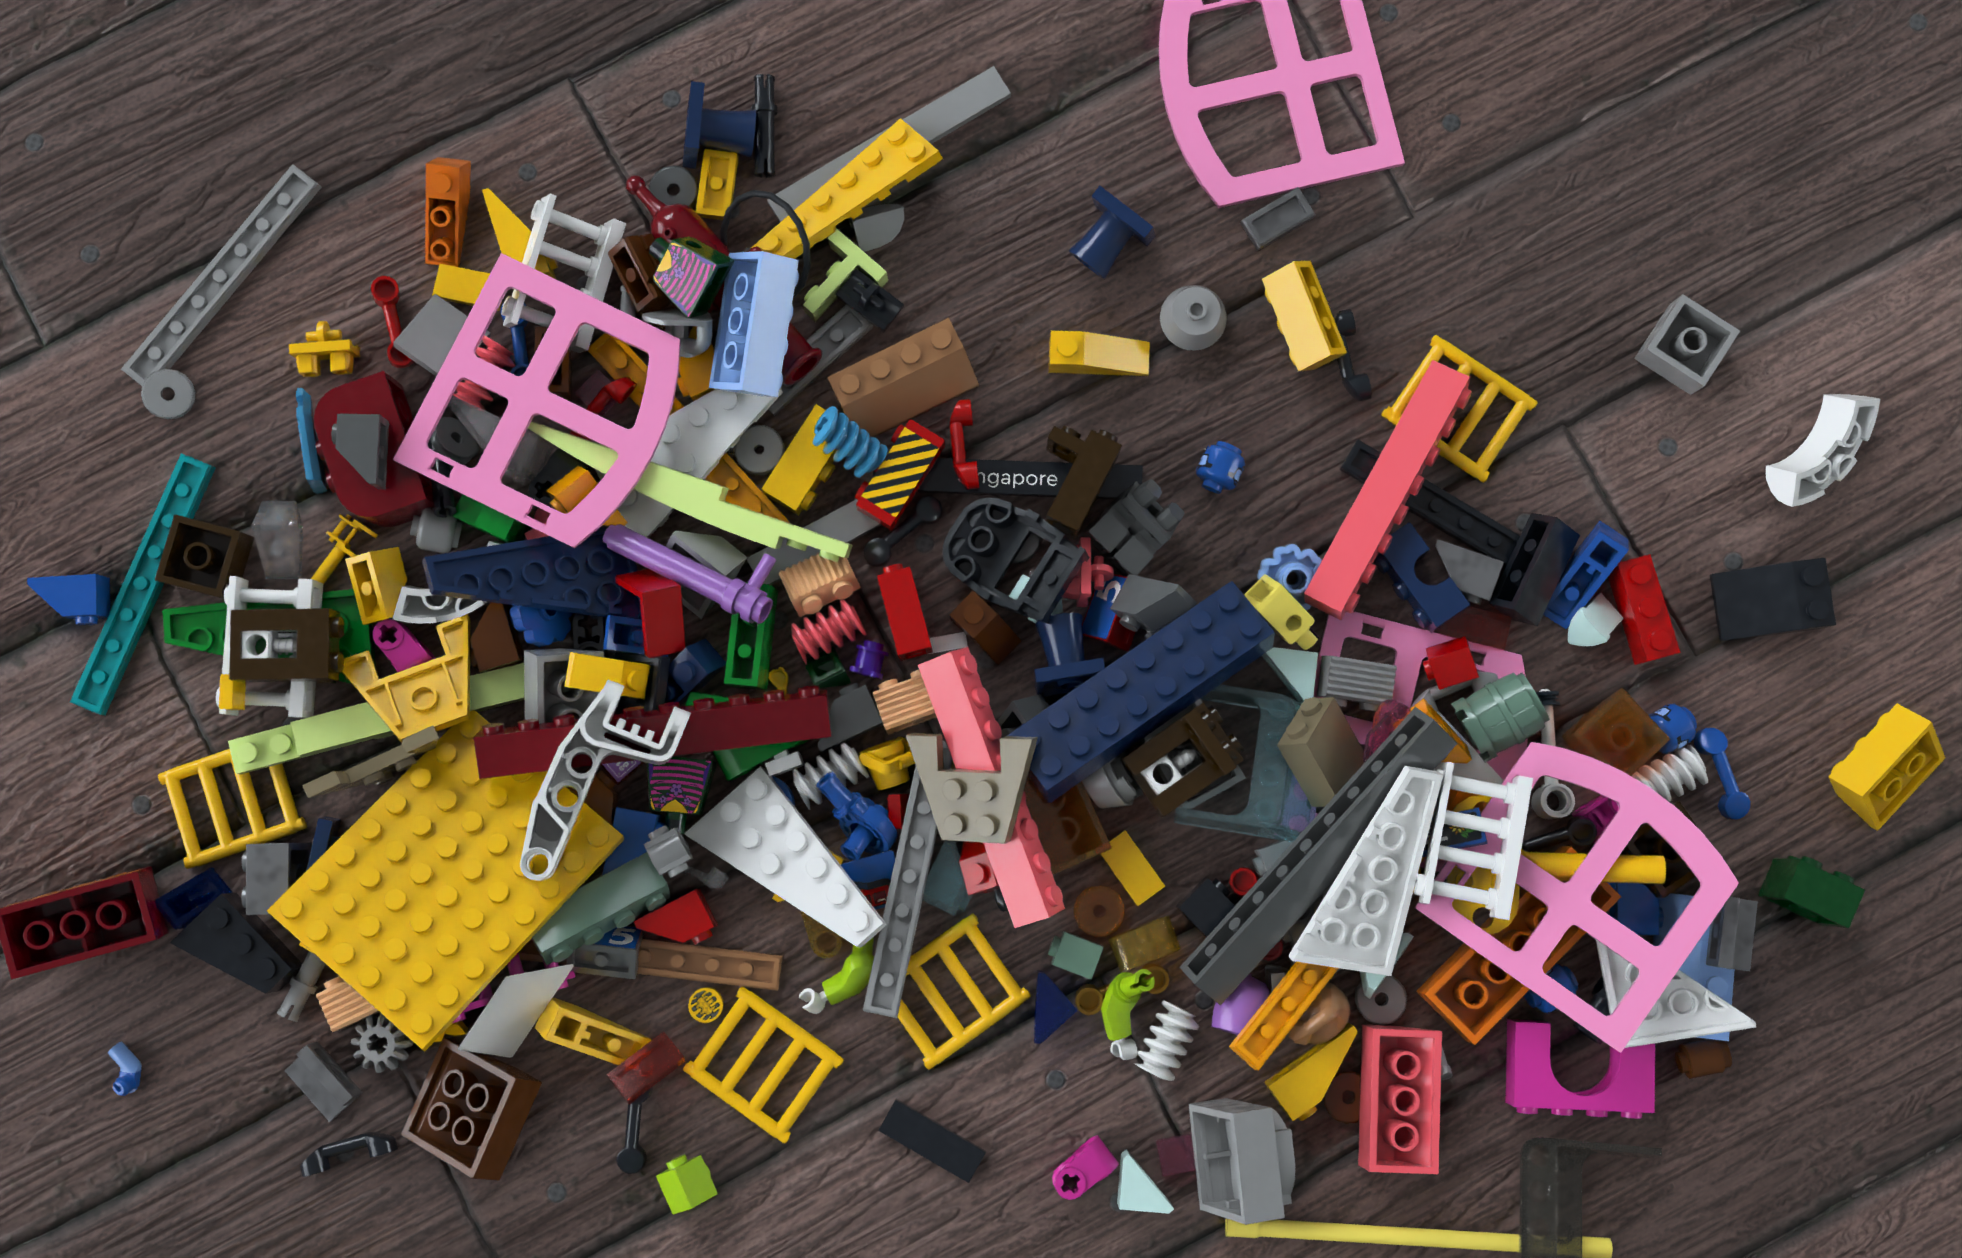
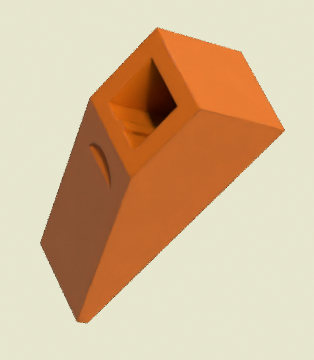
M437 157L426 163L425 264L439 265L440 263L455 267L460 266L470 199L471 161Z

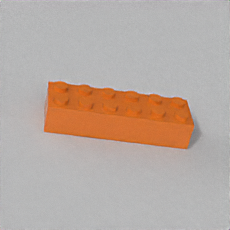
M1560 846L1554 853L1577 852L1570 846ZM1600 882L1591 895V902L1606 913L1621 896L1607 882ZM1520 887L1517 915L1508 927L1496 934L1490 935L1512 951L1517 952L1521 950L1546 914L1547 906ZM1489 917L1480 928L1489 926L1492 922V917ZM1576 925L1570 926L1542 966L1543 972L1546 974L1586 932ZM1463 943L1416 992L1466 1042L1476 1045L1530 989Z

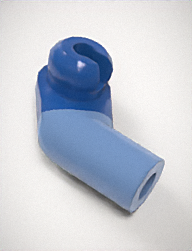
M119 1042L108 1051V1054L120 1067L119 1078L113 1083V1090L120 1096H126L128 1093L135 1092L139 1087L142 1064L123 1042Z

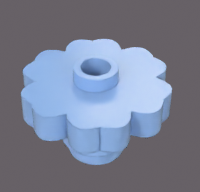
M1295 544L1279 546L1273 550V558H1265L1261 561L1257 578L1259 580L1264 574L1268 575L1282 584L1305 610H1308L1311 605L1305 603L1304 592L1322 559L1312 549L1300 551V548ZM1290 572H1295L1297 575V581L1294 584H1288L1286 581Z

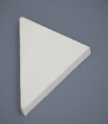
M1596 940L1609 1013L1611 1015L1638 977L1639 972L1631 963ZM1678 970L1625 1048L1756 1028V1022Z

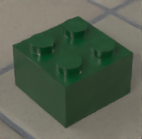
M1788 856L1787 859H1773L1758 896L1819 925L1849 928L1865 889L1854 885L1855 879L1849 875L1834 871L1831 874L1822 870L1823 864L1817 860L1802 856L1801 859Z

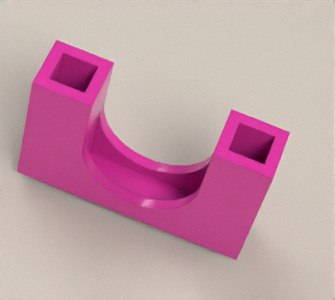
M1507 1019L1506 1103L1516 1107V1112L1538 1114V1108L1551 1109V1114L1571 1116L1573 1115V1110H1586L1587 1116L1608 1117V1111L1621 1112V1117L1641 1119L1642 1113H1655V1043L1624 1048L1621 1053L1610 1046L1609 1066L1603 1079L1588 1090L1574 1092L1563 1088L1552 1072L1550 1064L1551 1023L1542 1020Z

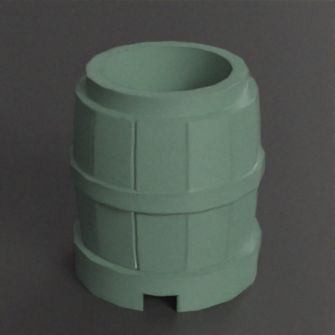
M1512 673L1492 683L1489 682L1466 699L1462 697L1451 703L1452 708L1456 711L1455 714L1473 746H1477L1480 752L1479 755L1484 763L1497 757L1496 753L1525 742L1527 738L1545 728V722L1550 720L1535 690L1523 673L1518 675Z

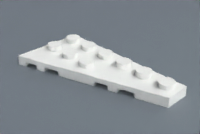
M781 388L779 389L778 397L783 393ZM714 389L669 415L665 431L651 462L705 479L719 464L722 456L739 442L741 435L753 422L758 421L778 397L756 396ZM595 469L600 480H602L605 474ZM634 489L618 508V511L627 521L625 527L647 538L669 519L668 516L674 510V508Z
M761 766L685 832L686 836L856 947L861 948L887 925L775 780Z
M1404 766L1290 952L1289 958L1292 961L1386 976L1392 975L1443 778L1440 772Z

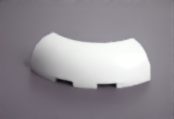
M1824 394L1818 419L1804 443L1786 459L1775 464L1766 465V480L1770 491L1776 499L1791 507L1803 505L1825 494L1824 489L1835 480L1841 481L1857 462L1854 456L1862 441H1868L1871 436L1879 410L1880 399L1848 394Z
M489 541L487 546L499 545L504 543H500L497 541ZM410 585L402 586L392 619L417 624L449 621L471 613L487 602L432 595L429 588H419Z

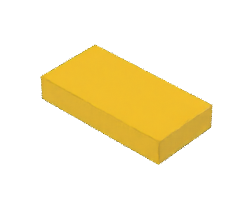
M439 263L432 296L436 294L445 301L474 306L490 273Z
M1126 830L1097 850L1137 906L1166 887Z

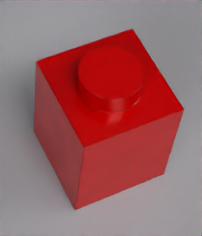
M1466 636L1426 648L1428 660L1422 661L1429 681L1436 680L1439 690L1479 678Z

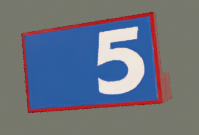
M1114 574L1111 580L1104 582L1103 590L1094 591L1082 623V636L1103 641L1119 650L1128 652L1135 631L1122 626L1119 622L1121 618L1110 609L1127 577Z

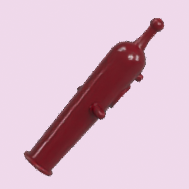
M636 175L628 178L626 182L627 191L637 196L653 217L651 221V234L655 240L662 237L670 243L673 239L689 236L729 257L731 252L693 209L679 203L665 205L648 190L643 178ZM756 246L751 248L748 252H758L762 250L761 248ZM725 280L708 310L710 314L713 310H721ZM789 322L787 334L788 350L784 355L782 374L783 383L793 385L802 380L816 367L822 358V350L812 348L794 325Z

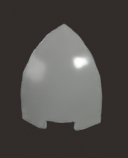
M899 204L875 205L862 208L863 214L854 220L848 218L851 230L854 229L856 245L863 252L882 247L897 236L904 222V207Z

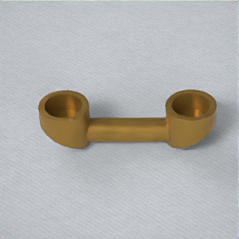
M1152 963L1141 968L1151 972L1150 975L1144 977L1146 980L1153 976L1155 978L1154 987L1148 991L1149 993L1158 994L1168 987L1169 976L1162 966ZM1110 983L1100 987H1096L1093 984L1081 986L1075 995V1004L1078 1010L1085 1015L1098 1013L1101 1010Z

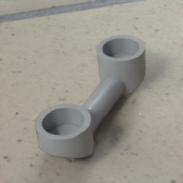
M1478 671L1479 678L1441 690L1436 685L1422 692L1411 707L1424 698L1437 712L1439 710L1435 703L1436 700L1469 686H1472L1475 693L1487 683L1498 680V676L1495 673Z

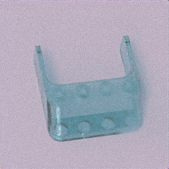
M1220 684L1200 699L1260 710L1247 807L1242 813L1237 815H1223L1177 807L1173 822L1293 842L1315 818L1316 807L1311 806L1277 744L1302 703L1283 694Z

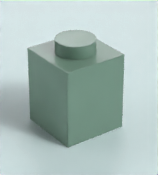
M1063 931L1061 937L1054 936L1048 955L1053 957L1052 965L1092 980L1103 946Z

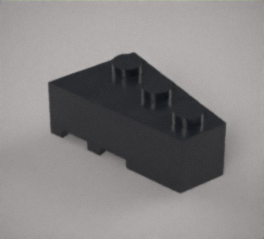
M237 893L220 894L170 942L172 945L265 994L280 991L290 982L292 976L298 974L302 965L300 960L257 915H246V908L243 907L241 897Z

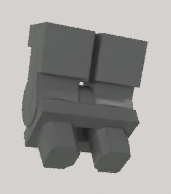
M1153 479L1139 484L1137 481L1133 483L1127 490L1117 496L1081 532L1084 537L1091 538V544L1101 554L1109 553L1105 558L1125 577H1128L1129 574L1137 576L1154 557L1153 555L1170 540L1185 514L1176 503L1171 502L1163 509L1156 502L1162 491Z

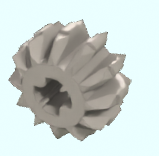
M381 1013L378 1018L374 1015L367 1016L366 1025L359 1024L356 1026L357 1033L362 1037L351 1039V1044L360 1045V1050L356 1051L353 1057H365L362 1068L367 1069L374 1064L376 1073H381L385 1070L386 1066L390 1070L398 1068V1060L404 1061L408 1059L409 1055L403 1048L411 1047L414 1042L410 1039H404L405 1034ZM385 1037L388 1044L379 1048L377 1040Z

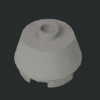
M1188 285L1176 289L1165 299L1160 311V323L1165 336L1174 345L1185 350H1202L1210 347L1218 341L1226 327L1227 315L1223 302L1218 295L1203 286Z
M1126 750L1081 781L1086 795L1092 798L1095 804L1102 809L1132 805L1137 797L1144 794L1121 761V759L1129 755Z

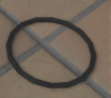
M751 190L737 196L726 209L720 229L721 241L727 248V229L731 215L741 202L750 198L759 197L772 200L784 208L796 224L803 244L804 267L799 283L794 288V299L804 288L811 267L810 243L802 221L787 202L772 192Z

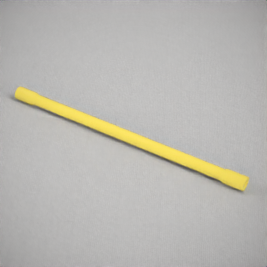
M1227 1218L1225 1220L1226 1237L1290 1238L1572 1255L1579 1258H1612L1613 1252L1611 1239L1604 1237H1557L1291 1220H1270L1245 1225Z

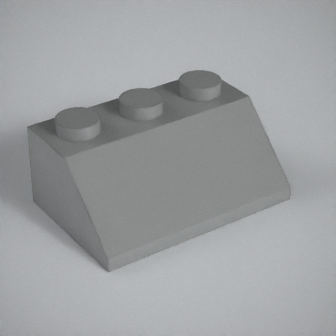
M563 648L524 650L525 720L539 719V724L553 722L554 717L561 715H574V719H580L600 692L564 687L570 652L604 657V652Z

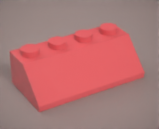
M1362 1025L1358 1165L1368 1172L1439 1174L1442 1031L1401 1026Z

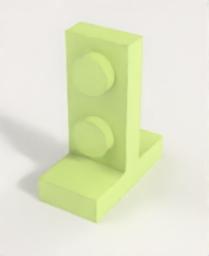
M837 228L836 232L828 237L830 248L844 260L842 262L836 261L826 273L828 278L820 286L814 285L804 297L805 303L803 307L805 313L815 322L837 299L835 294L847 282L855 269H858L880 287H883L888 282L887 272Z

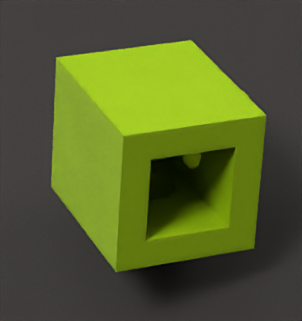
M685 1154L676 1157L666 1163L667 1170L656 1175L673 1215L690 1210L718 1194L711 1179L710 1170L704 1163L701 1155L687 1159Z

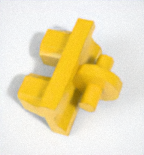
M318 321L316 331L306 332L307 343L289 344V354L296 358L298 372L303 377L320 376V360L330 359V369L333 374L345 375L352 374L354 357H360V347L353 346L350 339L341 340V330H331L327 321Z

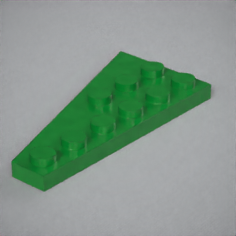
M354 590L323 592L321 608L339 611L340 617L344 620V635L339 641V652H342L343 657L347 658L367 650L370 652L376 667L372 635L373 624H362ZM247 602L246 610L296 608L293 604ZM225 603L162 609L165 643L223 656L227 605ZM264 637L256 642L255 650L258 655L263 653L266 648ZM289 652L287 655L286 653H281V655L278 653V658H289L293 653ZM341 672L339 674V681L351 684Z

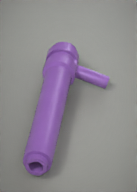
M621 524L616 526L610 525L604 533L603 542L607 544L608 549L720 604L722 610L732 615L740 614V618L748 623H763L772 609L773 600L767 597L766 592L760 590L776 562V559L768 554L763 555L748 583L738 578L732 580Z

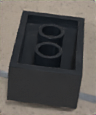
M1826 558L1792 561L1710 574L1720 641L1817 630L1836 625Z

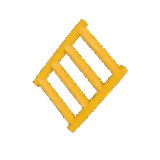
M1434 335L1430 343L1432 348L1393 406H1388L1381 415L1396 426L1432 360L1438 362L1443 355L1459 365L1458 372L1467 376L1473 374L1488 385L1450 442L1447 444L1440 439L1437 447L1440 448V456L1484 483L1490 474L1487 471L1526 411L1534 409L1538 402L1448 341ZM1500 392L1516 404L1477 462H1474L1459 451Z
M230 749L158 774L160 783L162 785L166 784L187 853V857L183 859L186 869L198 867L245 851L246 844H265L307 828L305 819L303 817L299 818L282 763L270 766L269 770L285 822L267 829L250 773H235ZM228 763L232 764L252 829V834L235 840L233 839L212 770ZM199 774L220 845L203 851L200 849L180 783L181 779Z
M974 913L959 921L910 956L907 975H911L953 1036L936 1049L901 999L898 1019L925 1056L923 1061L928 1070L940 1064L1031 997L1028 990L1024 987H1019L977 927L979 924L978 918ZM965 934L1009 995L1008 998L994 1008L988 1003L949 947V945ZM937 954L981 1015L980 1018L966 1028L962 1026L921 967V965Z
M741 986L737 992L736 997L738 1000L694 1062L690 1060L689 1063L685 1064L683 1071L764 1131L785 1144L790 1138L791 1133L789 1130L833 1067L837 1069L838 1066H841L844 1058L755 993ZM750 1007L766 1020L721 1082L705 1069ZM778 1027L794 1040L749 1102L733 1089ZM804 1048H807L822 1060L783 1116L776 1122L761 1111V1109Z

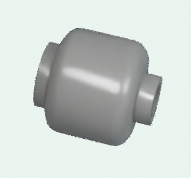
M429 507L422 511L421 516L414 515L410 535L416 536V545L419 549L445 554L449 553L451 548L458 547L463 522L458 521L453 516L450 517L449 510H446V518L437 517L434 514V507Z

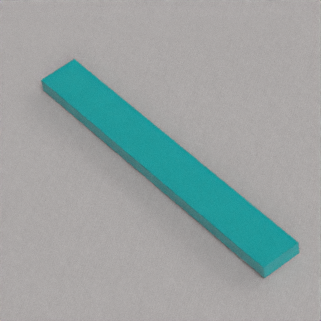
M182 453L180 454L70 703L106 716L164 586V583L156 581L155 577L174 514L191 519L194 518L216 467Z

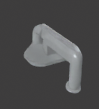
M624 285L620 287L622 291L620 310L636 318V309ZM679 308L642 314L643 321L666 325V331L664 332L680 339L681 357L691 358L700 355L711 344L712 318L708 312L707 314L692 318L686 317ZM689 326H697V339L688 338Z

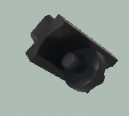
M858 269L852 272L847 282L835 294L838 299L882 332H885L904 307L902 302Z

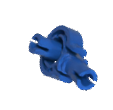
M834 772L824 775L818 781L816 787L835 806L832 813L836 819H839L840 828L847 837L844 844L840 846L842 854L849 860L858 861L864 851L872 855L889 851L896 842L898 835L895 826L888 818V810L881 805L875 804L869 798H863L859 792H850Z

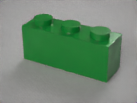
M763 584L760 590L767 593V597L773 600L772 609L763 623H748L742 620L738 613L733 614L731 617L724 684L733 688L767 691L778 590L769 584Z

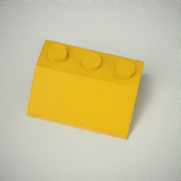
M1897 703L1889 712L1884 713L1879 718L1877 725L1866 737H1862L1857 741L1854 750L1843 761L1838 762L1833 767L1828 777L1835 793L1871 828L1878 831L1943 762L1945 755L1932 722Z

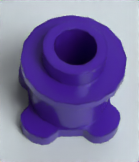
M864 640L863 646L856 645V649L859 650L855 665L850 666L849 671L882 680L883 674H881L883 661L885 656H889V653L883 651V644Z

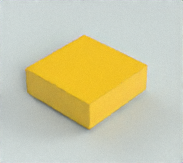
M221 674L219 708L225 710H245L246 682L229 680V674Z

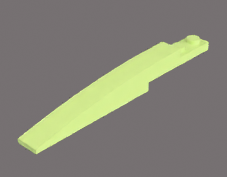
M531 422L528 429L605 475L618 458L616 451L584 438L536 422ZM651 461L634 487V490L689 516L774 549L781 548L785 537L788 539L786 543L788 546L806 551L807 546L820 549L818 556L838 562L840 557L849 558L853 546L832 537L726 502L725 499L729 488Z
M524 663L470 676V711L480 712L525 700ZM365 702L290 722L291 724L229 740L228 743L235 773L244 774L394 734L372 707Z

